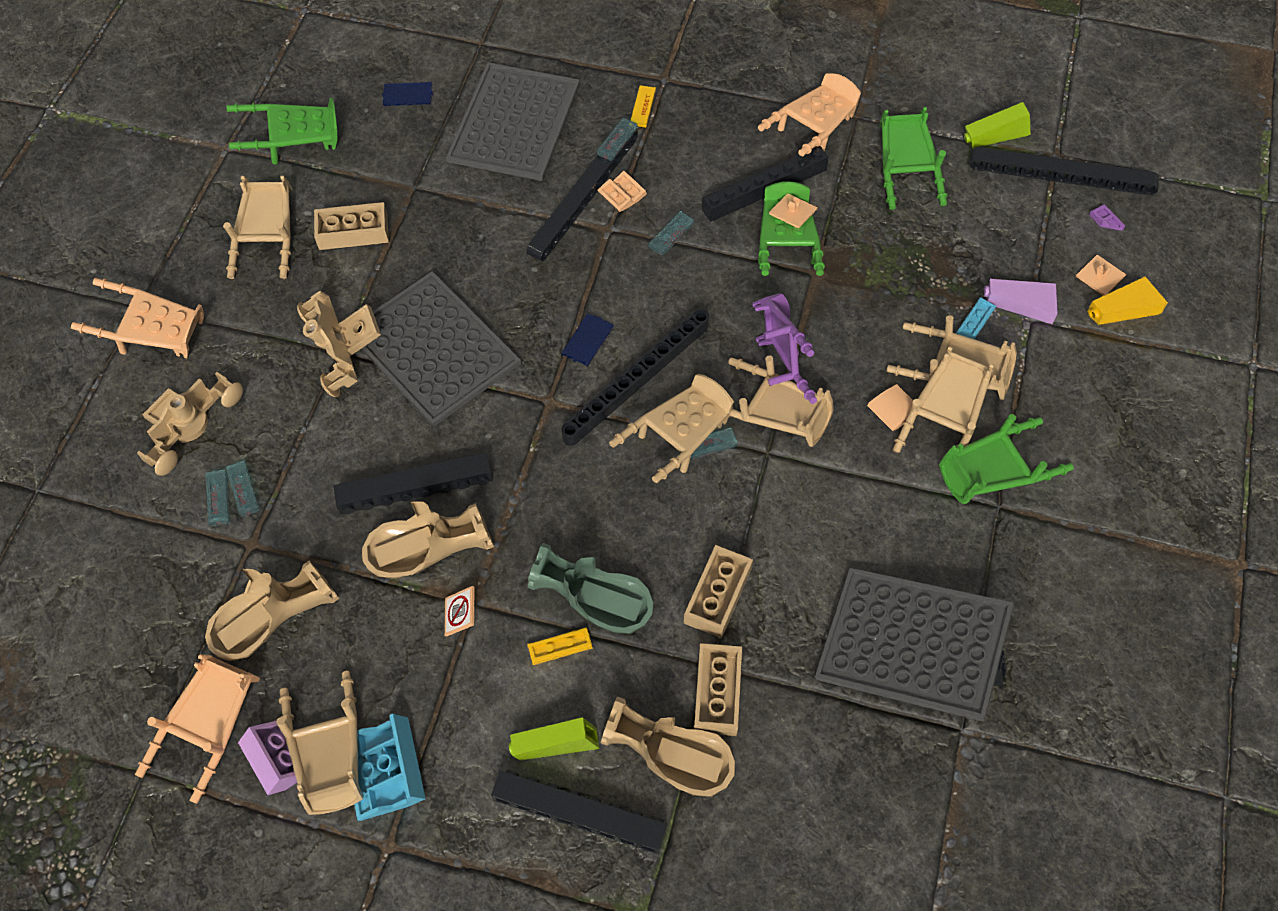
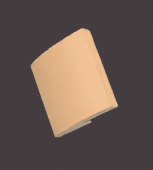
M625 171L613 181L609 179L598 189V192L619 212L637 203L647 194Z
M896 384L875 397L867 406L894 431L904 426L902 423L906 422L912 409L913 399Z

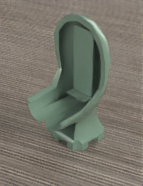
M543 543L540 547L537 558L530 570L528 588L532 590L538 588L556 590L569 601L570 606L581 616L611 632L631 634L646 625L652 616L653 600L648 588L638 578L618 573H607L597 569L595 557L581 558L574 564L554 553L550 545Z

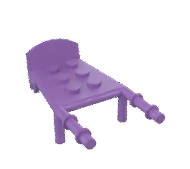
M782 293L753 302V307H755L756 311L764 310L766 329L763 335L756 337V342H758L759 346L773 344L790 372L769 378V386L794 379L797 383V388L804 393V398L809 400L811 404L816 403L815 392L808 387V382L799 374L797 343L800 345L802 353H806L808 357L813 356L814 351L811 343L805 340V335L799 332L790 321V307L787 299Z

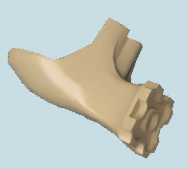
M411 502L416 515L407 521L397 520L383 523L369 533L362 548V560L367 569L378 577L400 578L419 573L452 553L473 547L488 550L493 548L494 545L485 520L476 503L470 505L459 516L444 517L433 512L424 502Z

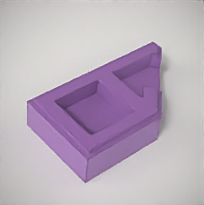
M1105 204L1092 210L1089 214L1100 227L1121 231L1125 228V225Z

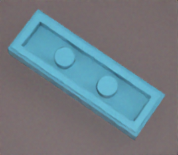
M980 297L956 334L975 339L995 310L996 305Z

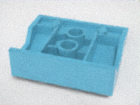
M391 714L389 715V721L377 727L362 728L357 731L358 785L363 794V800L354 804L357 821L400 810L426 799L408 717Z

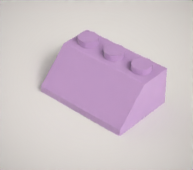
M276 721L249 727L238 744L267 795L285 791L296 784L297 780L286 738Z

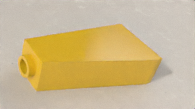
M1143 277L1092 301L1087 312L1090 318L1100 325L1159 315L1163 312L1168 302L1150 281Z

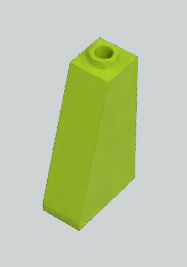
M1021 102L966 125L965 141L970 143L972 148L1031 135L1030 114L1024 103Z
M583 717L511 734V742L509 743L511 755L520 761L600 749L597 728Z

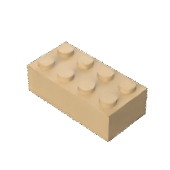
M384 202L315 209L314 237L319 250L389 243L388 215Z
M715 545L684 613V624L722 639L752 570L753 559Z
M700 643L695 730H703L718 735L737 736L742 647Z

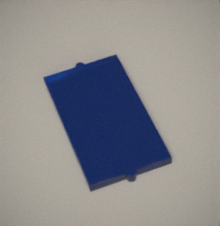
M432 82L384 84V93H382L383 106L431 104V96L433 95Z
M587 313L562 351V355L572 359L573 362L577 361L589 366L614 325L602 320L601 317L597 318Z

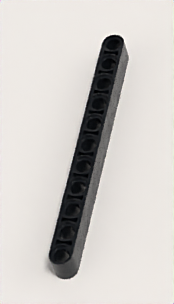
M623 125L619 127L531 240L526 250L527 255L542 262L546 260L598 192V189L605 183L634 145L638 137L637 131ZM612 142L614 145L611 146L610 150H607L606 148Z
M984 147L973 148L970 157V167L974 170L1143 195H1154L1158 192L1159 176L1157 173Z
M698 309L565 422L561 428L563 442L569 446L577 444L706 332L709 327V313L704 309Z

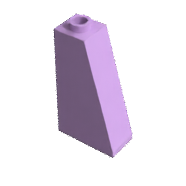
M990 279L988 286L984 287V297L998 308L1053 324L1057 316L1056 284Z

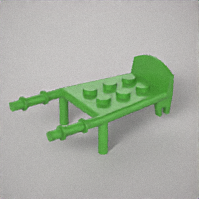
M333 98L329 99L328 107L254 103L226 105L227 112L253 111L255 113V111H267L269 141L240 142L238 140V142H229V149H238L240 151V149L256 148L258 150V148H270L272 163L278 164L277 147L323 142L326 150L329 149L328 145H332L333 150L336 148L337 125Z
M923 107L920 114L887 116L888 110H884L879 127H882L884 188H886V202L889 204L890 210L896 209L895 201L897 199L894 197V182L891 179V174L934 171V183L937 184L938 190L937 199L940 201V206L947 205L946 198L948 195L945 193V179L942 178L941 165L946 152L941 150L937 157L926 123L928 113H926L927 107Z
M780 182L765 187L758 257L762 275L767 276L770 269L767 246H813L811 264L814 265L818 276L823 275V269L825 268L822 262L823 251L821 250L813 215L798 229L769 214L787 193L809 203L810 188L796 182Z
M1010 414L998 431L966 446H963L962 443L958 447L952 446L941 460L939 467L944 482L952 495L962 504H967L974 495L1033 484L1042 480L1048 481L1051 480V477L1060 474L1066 475L1067 472L1074 469L1073 464H1059L1058 467L1048 470L1046 469L1047 463L1041 461L1035 470L1031 472L1008 435L1013 433L1019 434L1021 431L1029 428L1035 429L1036 426L1043 424V420L1041 417L1029 418L1028 421L1018 424L1014 423L1016 416Z

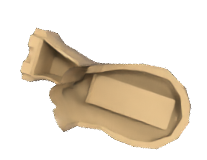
M310 561L303 565L296 578L287 582H278L268 573L261 574L254 569H244L243 572L249 578L245 592L221 606L208 621L205 635L208 648L217 657L228 661L250 657L285 620L320 604L334 603L339 597L320 571Z
M616 698L602 736L601 744L606 746L610 744L629 745L644 758L648 768L677 789L689 794L712 797L727 788L734 777L735 760L730 747L718 734L675 726V718H661L654 722L632 710L626 704L625 699Z

